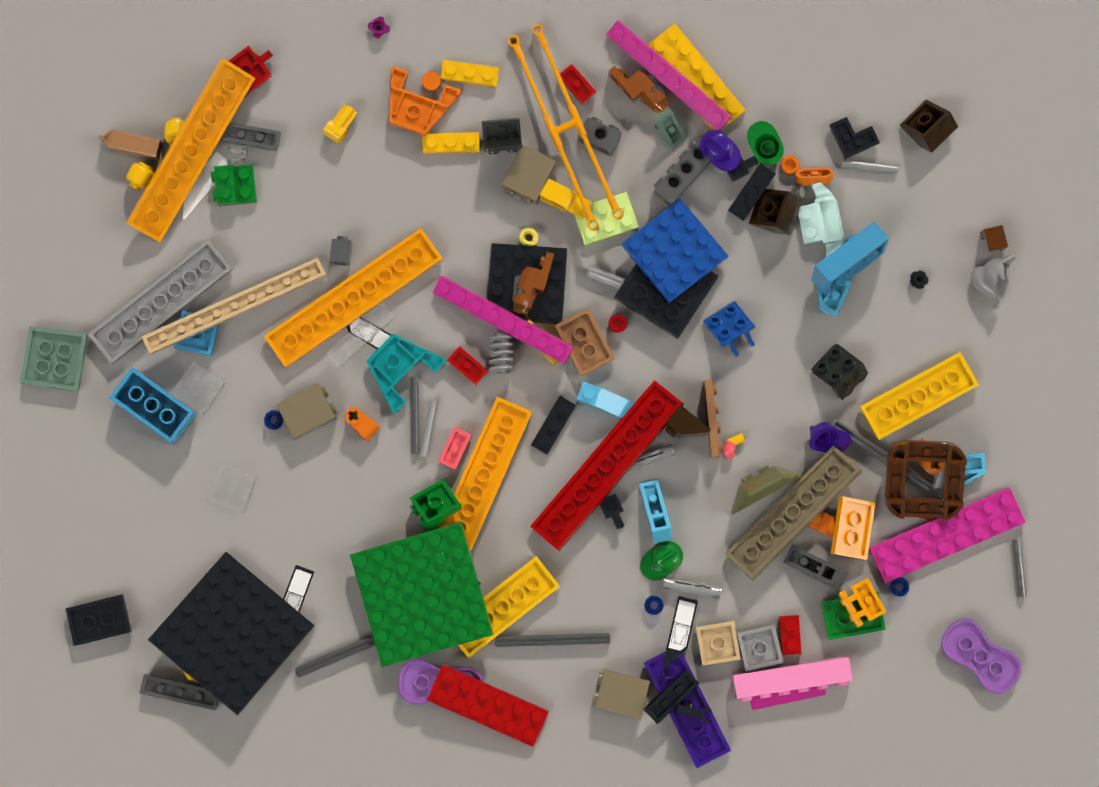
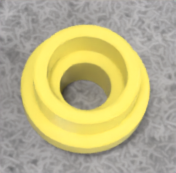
M532 228L522 230L519 236L521 244L527 246L536 245L538 233ZM531 235L533 238L531 241H527L525 237Z

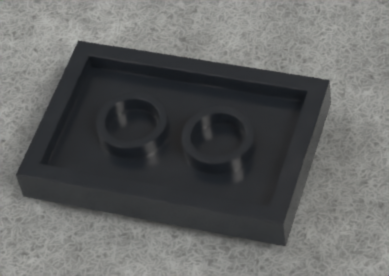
M124 594L65 608L74 646L132 632Z

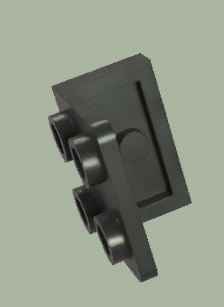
M519 118L482 121L484 152L498 154L500 151L507 150L509 153H514L522 149Z
M839 344L833 345L811 369L813 374L832 387L837 397L842 401L853 392V389L859 383L865 380L868 374L863 362Z

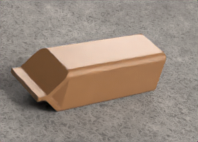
M111 130L104 135H98L112 152L155 161L160 159L163 143L159 139Z

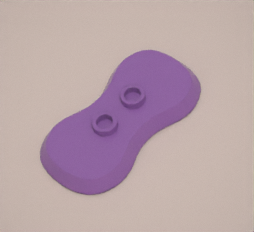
M966 618L959 619L952 623L945 631L941 641L944 654L950 660L970 668L986 690L1000 694L1014 686L1022 670L1020 660L1013 652L993 644L975 621Z
M412 659L405 663L398 679L400 696L411 704L430 703L426 699L441 667L425 659ZM453 668L484 682L482 675L474 668Z

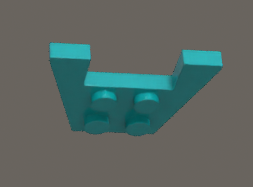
M392 334L366 362L392 412L396 414L407 401L393 387L419 360H422L434 373L447 360Z

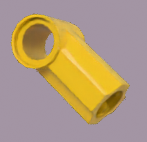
M344 104L335 118L326 124L322 133L337 144L341 143L358 112L349 105Z

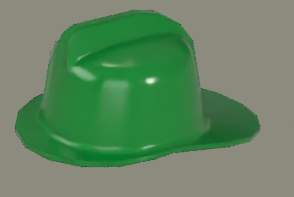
M758 121L750 126L747 131V141L758 162L769 166L779 162L783 156L784 147L773 125L766 121Z
M663 541L653 547L641 559L640 570L642 574L652 581H658L668 576L682 563L683 552L681 547L672 541Z

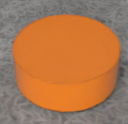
M427 72L422 78L423 87L431 92L438 90L441 86L440 76L436 72Z
M792 155L784 157L780 163V169L786 175L795 174L800 166L799 160Z

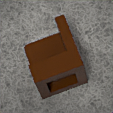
M1003 225L987 228L980 232L982 240L986 239L990 252L999 249L1002 251L1008 248Z

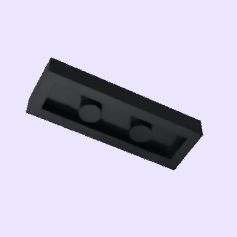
M760 163L728 211L744 221L777 173Z
M559 396L531 446L548 455L576 405Z
M684 668L643 710L659 724L699 682Z

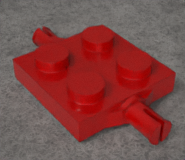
M247 46L229 60L230 63L255 78L245 97L272 77L265 65V62L273 57L269 49L259 56L253 52L250 46Z

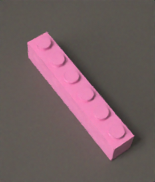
M849 657L732 675L735 698H740L741 702L752 700V696L759 695L760 699L769 698L771 693L779 692V696L791 694L790 690L798 689V693L810 691L809 687L817 686L819 690L829 688V684L836 683L838 687L848 685V681H853Z

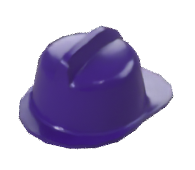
M713 130L703 135L700 141L701 152L716 168L722 171H731L738 166L741 159L740 150L726 134Z
M821 422L815 426L811 425L809 428V446L813 450L826 453L834 445L842 452L850 446V434L835 428L830 423Z

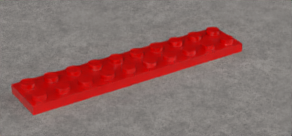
M654 380L530 527L560 552L667 426L665 423L680 405L684 406V403Z

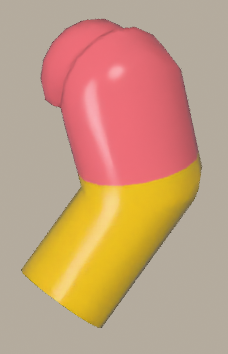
M742 433L725 441L722 449L725 458L732 459L735 456L736 445L745 442Z

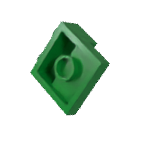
M253 164L214 166V171L211 172V181L215 183L216 190H213L212 194L214 202L217 201L219 207L257 203Z
M444 479L410 497L412 502L410 508L415 516L419 515L421 517L419 522L424 530L428 528L429 531L441 527L447 523V517L462 509L461 504Z

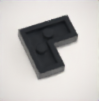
M847 117L829 125L845 160L880 144L872 126L855 133Z

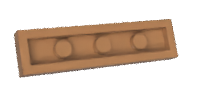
M712 379L704 380L703 386L707 427L711 429L708 433L710 458L719 457V453L722 452V442L718 441V433H721L720 422H716V414H719L718 403L714 402V395H717L716 384H713Z

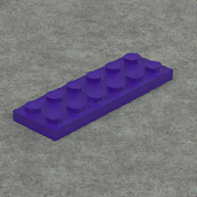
M665 652L644 662L658 693L684 668L694 677L683 653L665 668L662 667ZM699 685L679 703L682 705L684 701L693 704L694 709L697 710L703 707L710 708ZM677 706L669 713L696 768L731 751L712 712L704 711L702 714L703 718L709 720L708 722H702L698 718L676 712Z

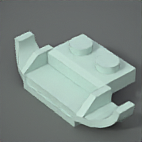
M819 182L812 184L816 196L815 203L800 206L798 215L804 244L808 245L823 241V244L826 246L827 257L842 246L844 232L838 202L832 192Z

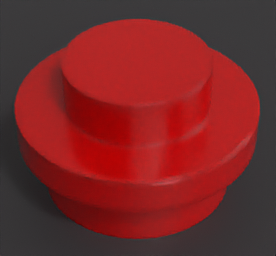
M621 314L611 316L608 322L610 330L614 333H622L628 324L627 319Z

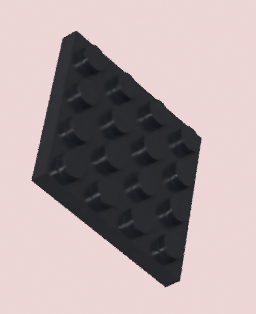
M492 243L487 300L526 321L530 320L533 323L547 324L562 322L567 248ZM547 252L553 253L554 259L544 293L536 291L538 294L531 309L514 305L515 277L521 275L527 266L542 270L539 267L541 257H545Z
M635 264L615 294L614 299L678 339L719 276L710 271L669 304L638 265Z

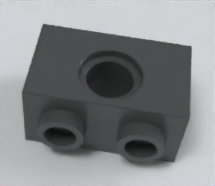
M587 117L583 125L591 147L612 157L622 132L614 125L609 124L607 126L602 124V121L598 118ZM601 131L605 134V137L598 139L595 133ZM578 135L577 142L585 145L583 139Z

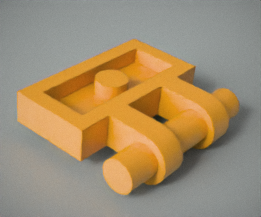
M868 578L850 586L853 592L852 595L848 596L845 590L838 593L842 606L846 607L850 614L851 622L853 621L857 628L863 625L860 617L865 615L867 620L871 621L886 613ZM857 600L861 610L856 611L852 601Z

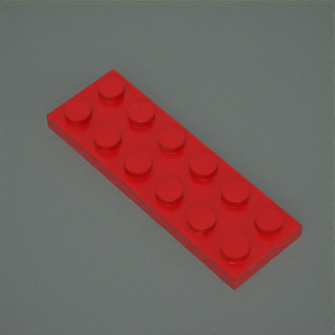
M444 664L441 665L426 699L534 747L549 713L548 710Z

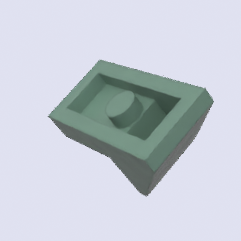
M669 108L654 119L656 123L654 128L671 149L687 138L675 115Z

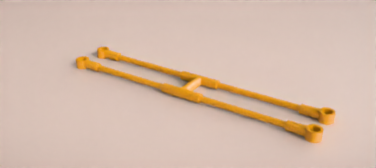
M536 24L533 26L532 32L538 38L541 48L546 53L568 104L572 120L555 127L525 62L520 39L516 35H512L509 37L508 43L514 49L518 60L522 64L543 113L545 124L554 145L559 150L583 206L582 210L587 219V227L591 231H596L599 228V223L594 218L590 207L587 206L562 148L563 144L558 134L576 126L608 196L607 200L611 206L613 218L620 220L623 218L624 213L619 208L614 195L611 194L588 141L581 118L575 105L572 104L548 48L549 45L544 36V28L542 25ZM536 29H541L539 33H535ZM516 39L517 43L512 44V41ZM616 211H621L619 216L614 215ZM596 222L595 227H590V224Z

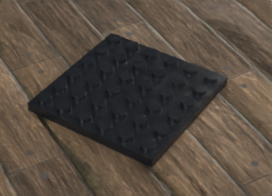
M225 552L149 637L148 641L238 716L315 625L229 553Z

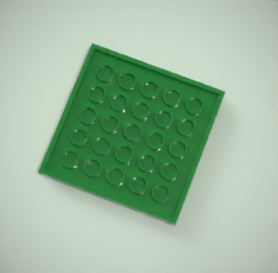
M462 522L350 554L382 667L494 635Z

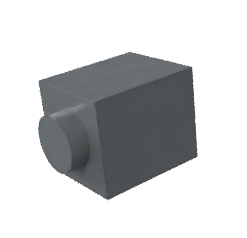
M337 236V239L332 238L329 260L331 264L350 266L353 243L351 240H348V237Z

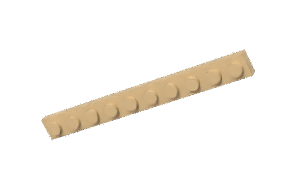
M315 258L141 337L149 354L152 355L325 277L326 273L319 259Z

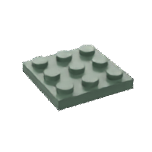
M29 326L20 383L79 391L88 335Z

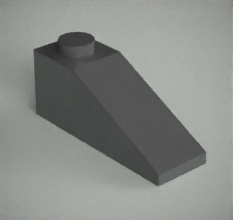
M793 545L783 563L839 591L848 575L842 568Z

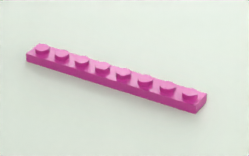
M617 20L606 35L717 131H721L732 116L620 20Z
M440 276L435 286L434 294L557 361L566 364L574 348L569 343L445 276Z

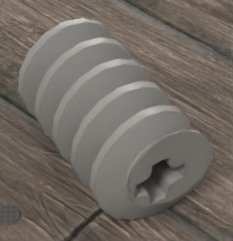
M493 334L495 336L491 337L490 341L495 344L490 345V349L494 350V352L489 353V356L494 359L489 360V364L494 367H490L488 371L495 374H511L507 370L512 369L513 366L507 363L513 361V358L508 357V354H512L513 351L508 349V347L514 346V343L509 342V339L514 337L510 334Z

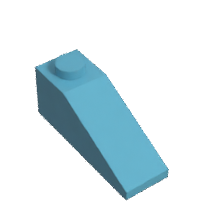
M584 381L576 399V402L621 419L634 405V402Z
M658 480L639 484L654 544L672 540V529Z

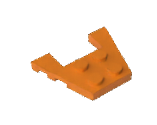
M392 66L389 124L426 136L459 98L461 90L445 84L439 101L404 90L403 87L408 77V71Z

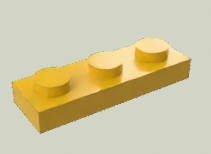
M443 60L441 80L497 88L499 67Z
M479 132L437 133L422 136L423 154L480 152Z

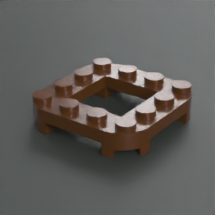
M903 440L892 444L887 454L884 493L885 503L889 511L901 519L905 517L950 520L951 517L955 516L964 506L963 492L967 460L961 448L952 442ZM908 461L945 462L942 498L905 496Z

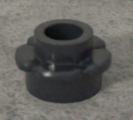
M914 271L910 275L912 287L922 289L928 284L929 280L924 271Z

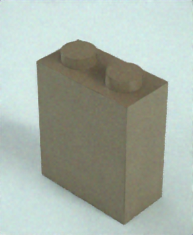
M522 144V149H519L502 183V188L505 189L504 192L510 196L517 195L521 197V200L529 205L531 203L537 204L540 198L539 194L556 166V160Z
M318 383L276 404L295 440L337 419L335 414L338 412L334 404L328 403L326 397L329 395L325 387H320Z
M604 669L603 673L599 672L597 684H600L598 692H594L592 703H595V708L641 719L650 681Z

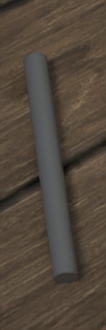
M411 377L412 454L419 453L418 377Z

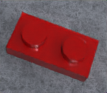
M572 64L560 73L565 87L581 105L596 94L597 91Z
M460 346L447 359L452 366L475 386L488 373L485 367Z
M799 615L779 616L782 655L802 654Z

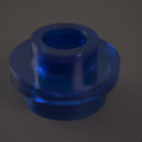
M272 410L266 413L264 423L269 429L276 430L282 426L283 417L280 412ZM272 417H277L275 424L271 423Z
M902 577L896 578L890 583V591L893 595L902 597L908 593L909 583ZM898 583L902 585V590L900 591L896 589Z
M650 596L644 603L646 612L651 615L661 613L664 607L662 599L658 596ZM654 601L658 604L656 609H652L650 606Z

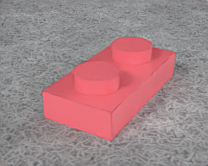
M454 427L438 462L456 470L472 435Z

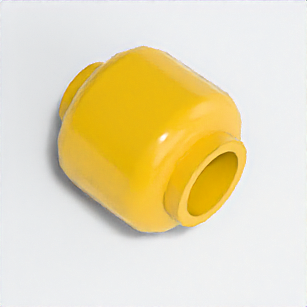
M174 117L164 124V140L170 146L184 123L181 118Z
M141 161L133 163L126 175V179L130 181L129 186L138 191L140 188L146 189L154 175L153 168Z

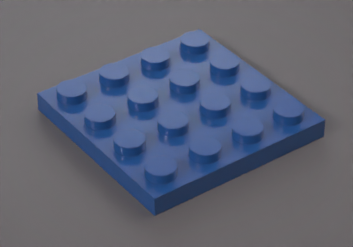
M681 198L621 244L669 304L729 257Z

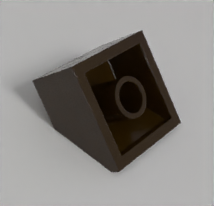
M926 99L900 124V127L920 147L932 153L958 128V125L950 111Z
M765 189L754 206L749 224L774 233L791 235L802 199L789 191Z
M682 405L665 423L667 425L665 431L673 438L675 436L678 438L706 436L711 430Z

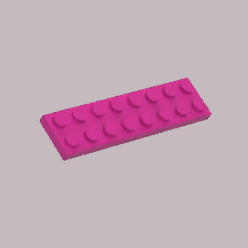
M1009 487L964 506L950 520L934 519L869 547V551L883 582L887 583L1026 522Z

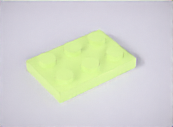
M627 192L614 196L619 208L624 213L623 218L620 220L613 218L611 214L612 209L607 198L594 202L591 205L590 210L599 223V228L596 231H591L587 227L586 217L581 219L574 215L584 246L639 228ZM616 211L614 215L619 216L621 211ZM596 222L590 224V227L596 226Z

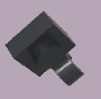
M752 156L743 161L741 157L738 166L731 171H727L731 181L735 182L749 175L748 168L758 165V160L755 156Z
M615 493L606 497L600 503V507L606 519L612 517L618 530L624 527V523L619 515L624 510Z
M684 701L682 705L678 704L676 712L698 718L702 722L709 721L703 718V712H712L708 707H703L700 710L694 709L693 704Z

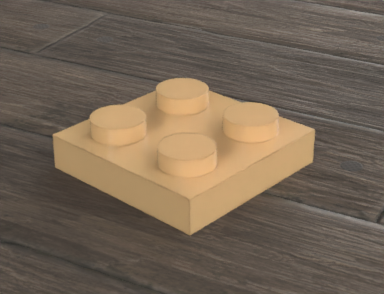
M734 621L695 627L702 666L741 659Z

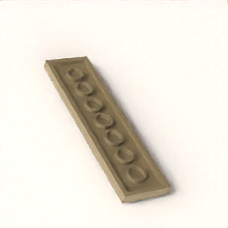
M833 445L725 553L726 556L748 577L754 580L862 473L861 469Z

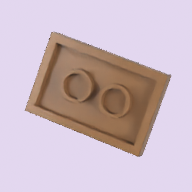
M589 308L555 325L561 340L574 346L570 357L581 377L615 360Z

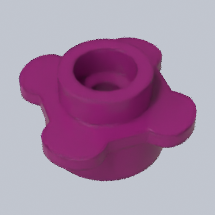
M381 16L368 23V29L372 30L373 36L376 39L390 31V27L385 24L384 18Z

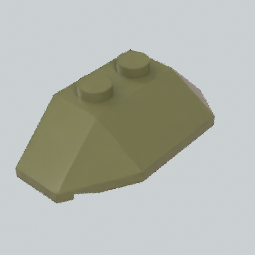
M767 465L758 470V475L752 477L750 474L741 479L742 483L738 485L731 513L735 514L802 477L801 474L776 466L769 468Z

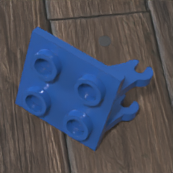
M735 301L703 320V323L723 348L728 345L735 357L739 356V353L734 346L733 340L744 334L751 347L755 346L749 331L755 328V325Z

